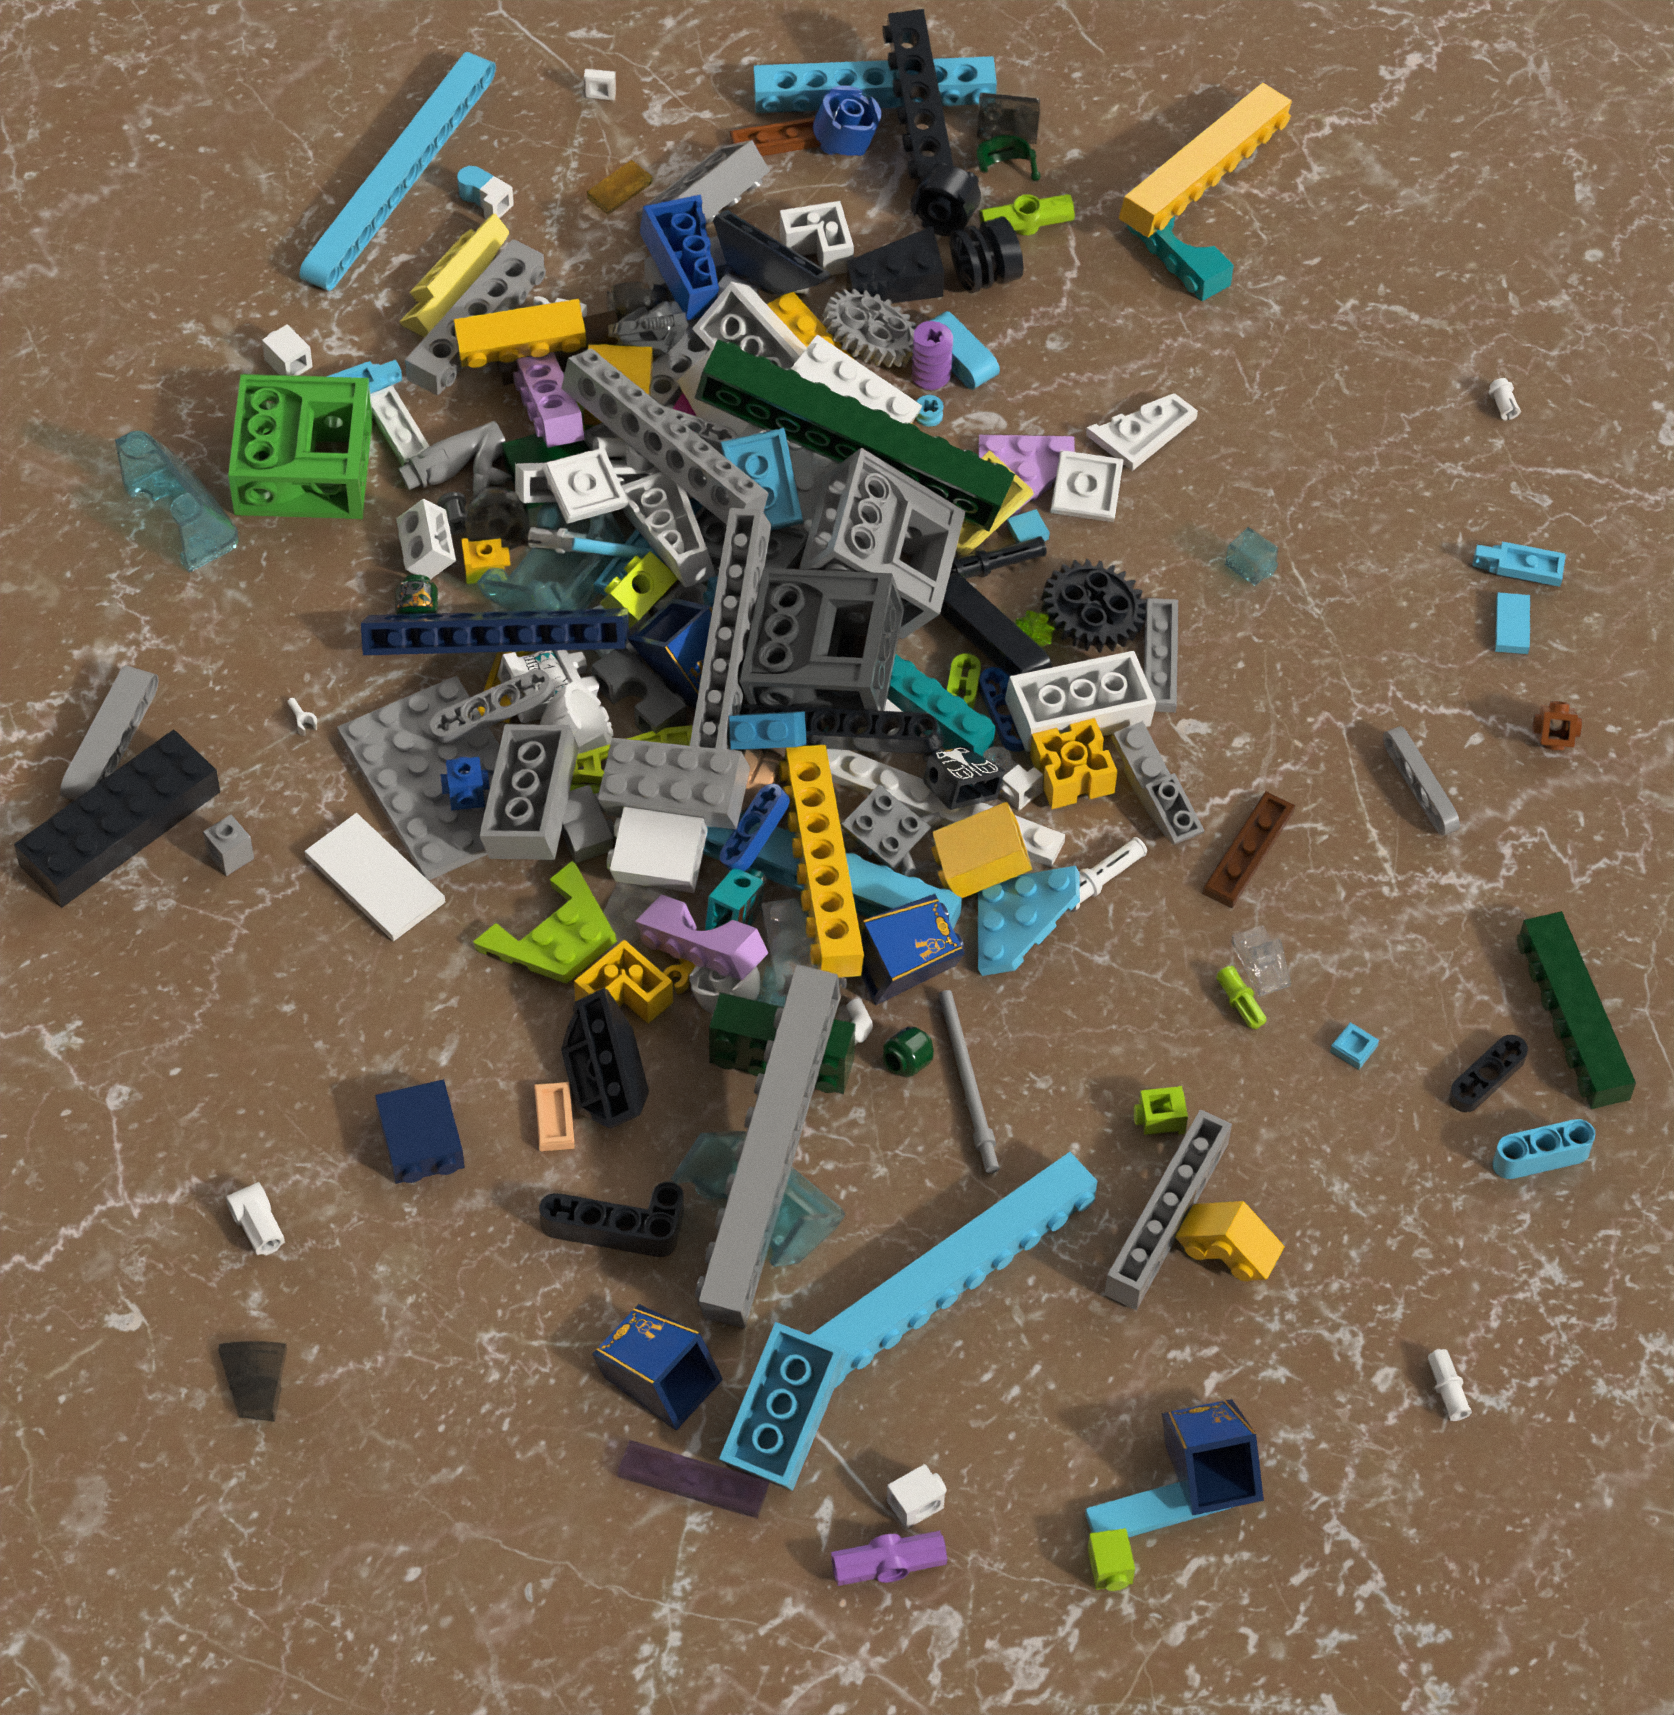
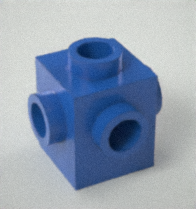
M459 757L453 760H446L447 774H440L442 794H449L451 811L485 807L483 790H489L490 786L488 769L481 770L480 757Z

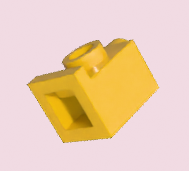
M468 538L461 539L467 584L505 580V567L510 566L509 548L502 547L500 538L468 542Z

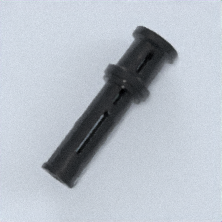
M1039 536L987 552L984 549H977L971 555L960 558L954 556L950 575L956 572L965 579L978 575L981 578L987 577L991 570L1037 557H1044L1047 554L1046 545L1043 538Z

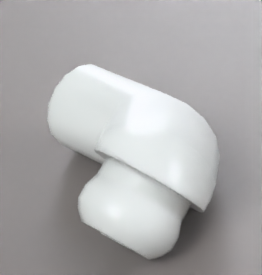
M857 998L846 1005L852 1018L851 1023L856 1024L855 1045L858 1042H864L873 1028L872 1020L863 1001Z

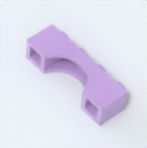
M662 894L635 921L642 934L640 936L641 940L648 948L666 952L676 959L682 958L693 962L698 967L715 970L722 976L728 975L743 980L768 954L757 928L731 920L715 929L696 931L697 926L686 904Z

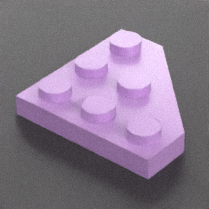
M979 435V458H982L990 450L1033 490L1034 495L1021 506L1023 507L1031 499L1035 501L1052 487V483L1056 480L1060 450L1075 452L1074 436ZM1021 507L1017 511H1015L1009 518L1014 517L1018 513H1020Z

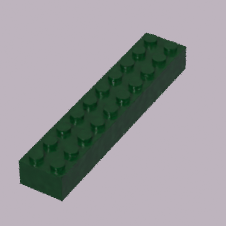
M717 340L700 377L695 399L766 431L784 428L788 441L838 464L862 448L965 511L964 521L988 532L1015 477V474L1002 464L983 460L971 450H961L950 445L942 437L931 436L920 431L914 424L897 421L883 410H873L864 406L852 396H842L831 391L823 383H814L801 377L795 370L783 369L772 364L764 356H754L745 352L733 342Z

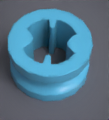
M924 395L916 401L922 405L921 411L915 418L919 424L932 427L942 421L944 405L940 398L934 395Z

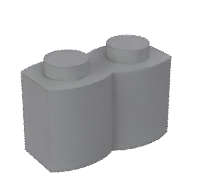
M589 785L569 792L561 833L575 863L608 853L610 849H613V840L616 839L614 837V824L612 820H605L602 814L605 810L597 800L599 793L594 794Z

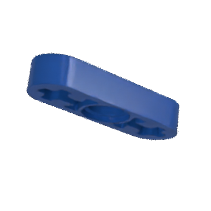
M987 668L980 675L979 692L995 725L1000 741L1009 751H1023L1025 748L1021 739H1016L1014 735H1011V725L1014 723L1011 714L1002 715L996 711L998 706L1007 705L1005 696L1009 676L1000 668ZM990 680H994L996 684H999L998 695H996L994 685L989 683ZM1014 723V729H1015L1017 735H1019V733H1018V731H1017V728H1016V726H1015V723Z
M768 784L759 790L739 821L737 830L734 829L720 852V861L729 871L735 868L746 871L752 865L787 810L790 798L778 784ZM761 823L756 832L749 834V830L755 824Z

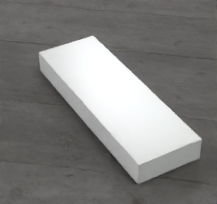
M393 385L370 394L373 418L402 466L410 463L409 458L417 456L420 452L430 447Z

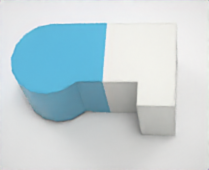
M467 166L458 172L460 198L467 202H474L483 208L484 218L488 219L494 213L500 218L513 206L512 186L476 166Z

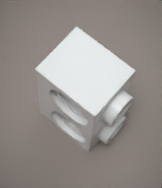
M422 499L396 518L399 531L398 536L404 558L403 563L407 571L412 574L427 576L431 580L456 561L445 509Z

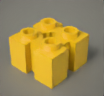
M1095 718L1070 724L1069 732L1060 734L1058 728H1053L1032 734L1030 758L1034 767L1044 776L1043 790L1051 810L1077 803V796L1086 793L1090 800L1115 793L1117 769L1109 750L1103 751L1104 738Z

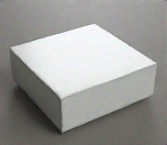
M585 69V98L615 100V72Z

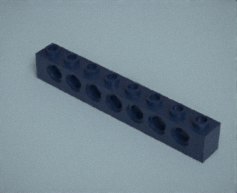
M628 608L368 615L360 623L363 656L625 649L630 637Z

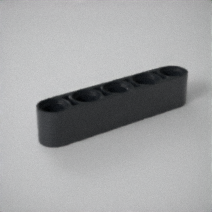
M956 572L949 576L940 614L1010 677L1052 668L1047 653L965 578Z

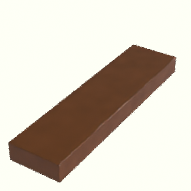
M1265 791L1203 887L1202 894L1233 908L1291 818L1295 805Z

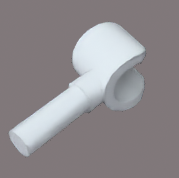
M290 698L287 703L296 715L298 733L301 736H305L303 724L306 723L311 724L316 731V716L310 712H303L295 698Z

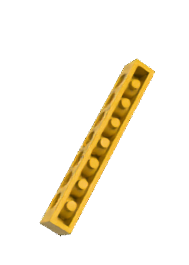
M826 745L786 747L785 760L779 761L780 781H786V786H784L783 790L790 798L789 806L791 812H788L789 832H795V838L792 839L793 858H799L800 861L796 869L798 885L804 884V890L801 891L802 910L809 913V917H806L807 938H813L814 942L810 946L812 965H818V970L838 974V977L861 976L864 953Z

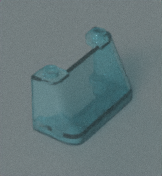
M144 431L129 432L115 440L123 485L131 498L137 496V492H144L150 494L153 501L169 495L173 500L170 511L179 527L183 550L180 554V560L189 573L236 548L239 543L236 525L185 460Z
M545 502L538 511V528L559 530L560 527L567 528L568 532L587 534L586 538L590 540L618 544L626 543V539L611 512L566 523L557 502ZM534 547L509 576L503 569L493 567L488 569L476 583L487 599L509 611L586 609L599 594L594 590V582L615 556L569 551L560 554L556 553V550Z

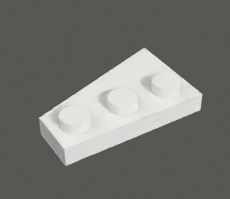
M1173 393L1141 406L1140 411L1127 416L1123 414L1114 416L1111 422L1101 426L1097 424L1091 425L1086 429V436L1113 457L1124 459L1123 464L1133 471L1196 420L1198 411Z

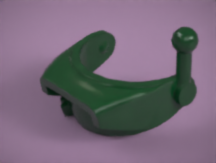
M1002 135L985 140L979 144L976 155L980 172L988 173V166L1000 161L1025 159L1030 161L1031 179L1038 181L1041 178V174L1037 169L1036 152L1034 149H1031L1026 140L1017 136Z

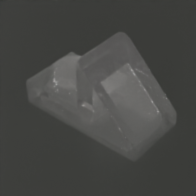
M1264 925L1232 935L1231 943L1259 997L1291 986L1282 942L1279 938L1271 940Z

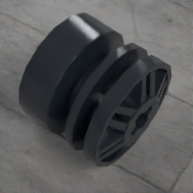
M1000 216L981 223L979 230L975 226L970 225L965 230L957 229L951 232L949 245L952 262L959 281L968 293L979 292L981 288H991L993 279L998 284L1021 279L1024 269L1022 251L1015 230L1005 217Z

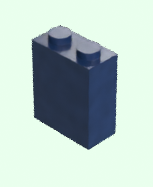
M444 1079L375 1095L377 1112L396 1184L402 1182L414 1183L423 1177L436 1174L449 1175L458 1169L465 1168L463 1149Z

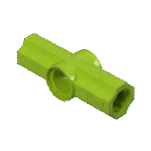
M1028 194L1016 198L1014 204L979 210V220L981 225L984 221L1003 216L1011 223L1015 232L1028 236L1035 234L1040 226L1073 221L1075 212L1071 195L1065 194L1038 199Z

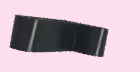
M671 1181L659 1183L652 1191L648 1209L552 1193L545 1196L539 1204L540 1226L545 1235L555 1239L654 1257H665L670 1255L677 1246L684 1217V1192L677 1183ZM671 1201L675 1203L672 1206L661 1205L663 1202ZM587 1220L598 1221L597 1223L592 1225L584 1223ZM622 1226L632 1227V1229L628 1231L619 1230V1228ZM658 1232H664L668 1234L664 1237L654 1236V1234Z

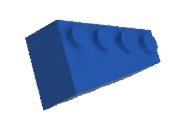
M701 194L643 206L639 232L672 296L683 313L686 312L687 320L701 318L718 298L719 292L714 260L711 258L710 239L707 237L705 214L702 211Z

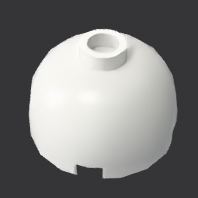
M695 966L690 974L691 989L700 1006L711 1014L714 1013L720 992L751 1000H756L759 995L761 980L757 966L743 980L728 975L722 976L715 970Z

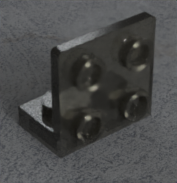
M980 93L977 139L989 140L996 136L1012 135L1026 140L1029 144H1037L1041 110L1040 99Z

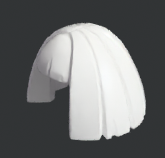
M576 682L565 685L555 694L547 705L540 725H570L579 747L578 754L611 744L613 736L612 724L608 722L610 718L605 708L600 706L601 702L593 692H589L588 688L585 689L584 685Z

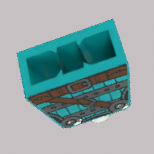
M732 869L709 895L705 931L718 928L731 920L752 926L761 910L763 888L766 882L765 875L757 869H750L748 873L740 869Z

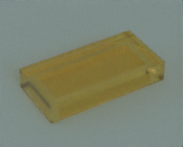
M630 160L587 191V199L609 215L653 184V176L633 160Z

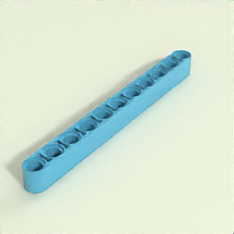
M465 52L306 256L300 268V279L327 291H331L337 285L488 88L496 71V64L470 52Z

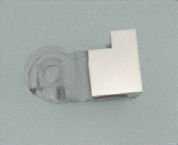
M991 747L984 752V758L1005 770L999 794L1018 811L1042 793L1043 774L1035 767L1027 772L1012 760L1009 751L1003 747Z

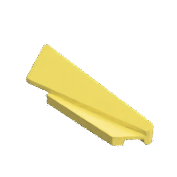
M495 213L490 215L476 232L470 229L463 234L410 291V294L418 303L399 321L403 327L426 337L490 265L509 235L508 229Z

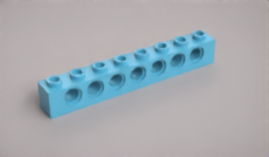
M994 57L933 59L942 106L995 104L997 82ZM888 60L754 65L756 113L818 111L825 95L830 93L832 88L844 85L863 90L861 95L869 100L870 97H873L880 108H897L901 106L900 97H894L892 80L896 79L895 70H889ZM914 70L906 71V73L910 75L918 74V72ZM920 97L911 98V100L915 102L924 101Z

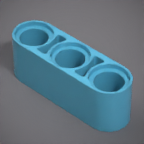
M945 311L930 320L940 322L951 330L953 335L951 372L966 387L973 390L1000 373L999 364L993 354L953 314Z
M1574 1119L1506 1135L1498 1142L1492 1163L1493 1169L1502 1178L1515 1179L1582 1163L1589 1157L1595 1138V1129L1585 1120ZM1571 1139L1579 1140L1583 1144L1575 1143ZM1538 1147L1547 1148L1549 1151H1542ZM1505 1155H1512L1517 1159H1510Z

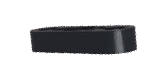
M1505 1035L1500 1038L1453 1082L1449 1095L1451 1105L1460 1112H1472L1477 1109L1523 1066L1528 1053L1527 1043L1517 1035ZM1513 1049H1515L1517 1051V1055L1513 1053L1510 1054L1505 1059V1062L1503 1064L1501 1060L1504 1057L1505 1051H1512ZM1484 1067L1493 1068L1498 1073V1077L1493 1080L1485 1079L1480 1075L1479 1070ZM1473 1083L1476 1087L1473 1090L1472 1097L1467 1095L1462 1098L1459 1096L1460 1092H1468L1472 1088Z

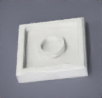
M604 447L544 463L542 469L566 523L627 507L628 500Z
M1060 450L1051 513L1114 522L1124 459Z

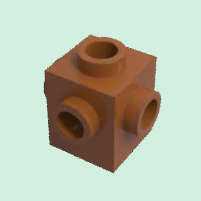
M1550 701L1549 706L1541 705L1540 714H1534L1532 732L1537 734L1540 744L1545 745L1544 748L1550 750H1564L1565 747L1574 748L1575 737L1580 738L1582 718H1578L1574 708H1569V703ZM1550 720H1561V725L1557 728L1550 727Z

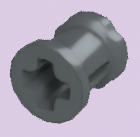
M449 492L442 495L438 499L437 505L446 510L451 535L467 532L471 528L472 522L470 516L466 514V498L464 494Z

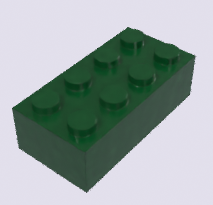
M720 992L709 1025V1063L716 1064L722 1069L729 1070L734 1068L746 1071L758 1077L759 1073L765 1074L767 1061H764V1053L768 1041L775 1040L777 1028H774L773 1024L776 1011L781 1006ZM834 1019L815 1084V1088L825 1093L836 1092L844 1094L854 1062L855 1023Z

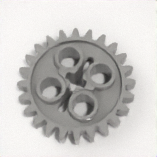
M844 289L841 294L836 292L833 297H830L822 314L824 317L822 323L828 326L827 333L835 334L834 342L843 343L841 349H851L853 357L861 355L866 363L869 359H872L876 366L884 362L888 368L891 367L892 363L898 367L901 366L902 362L908 364L910 359L913 358V337L917 324L908 321L910 318L909 314L900 313V306L892 307L891 300L881 301L879 294L871 297L866 290L861 295L856 289H853L851 293Z

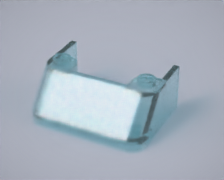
M747 1132L700 1133L671 1177V1180L674 1183L692 1182L696 1185V1192L706 1199L712 1200L714 1197L728 1199V1195H725L726 1183L730 1174H736L738 1162L735 1161L737 1145L740 1140H746ZM793 1167L790 1171L772 1234L773 1239L770 1242L773 1257L769 1263L774 1267L799 1264L839 1226L846 1215L839 1205Z

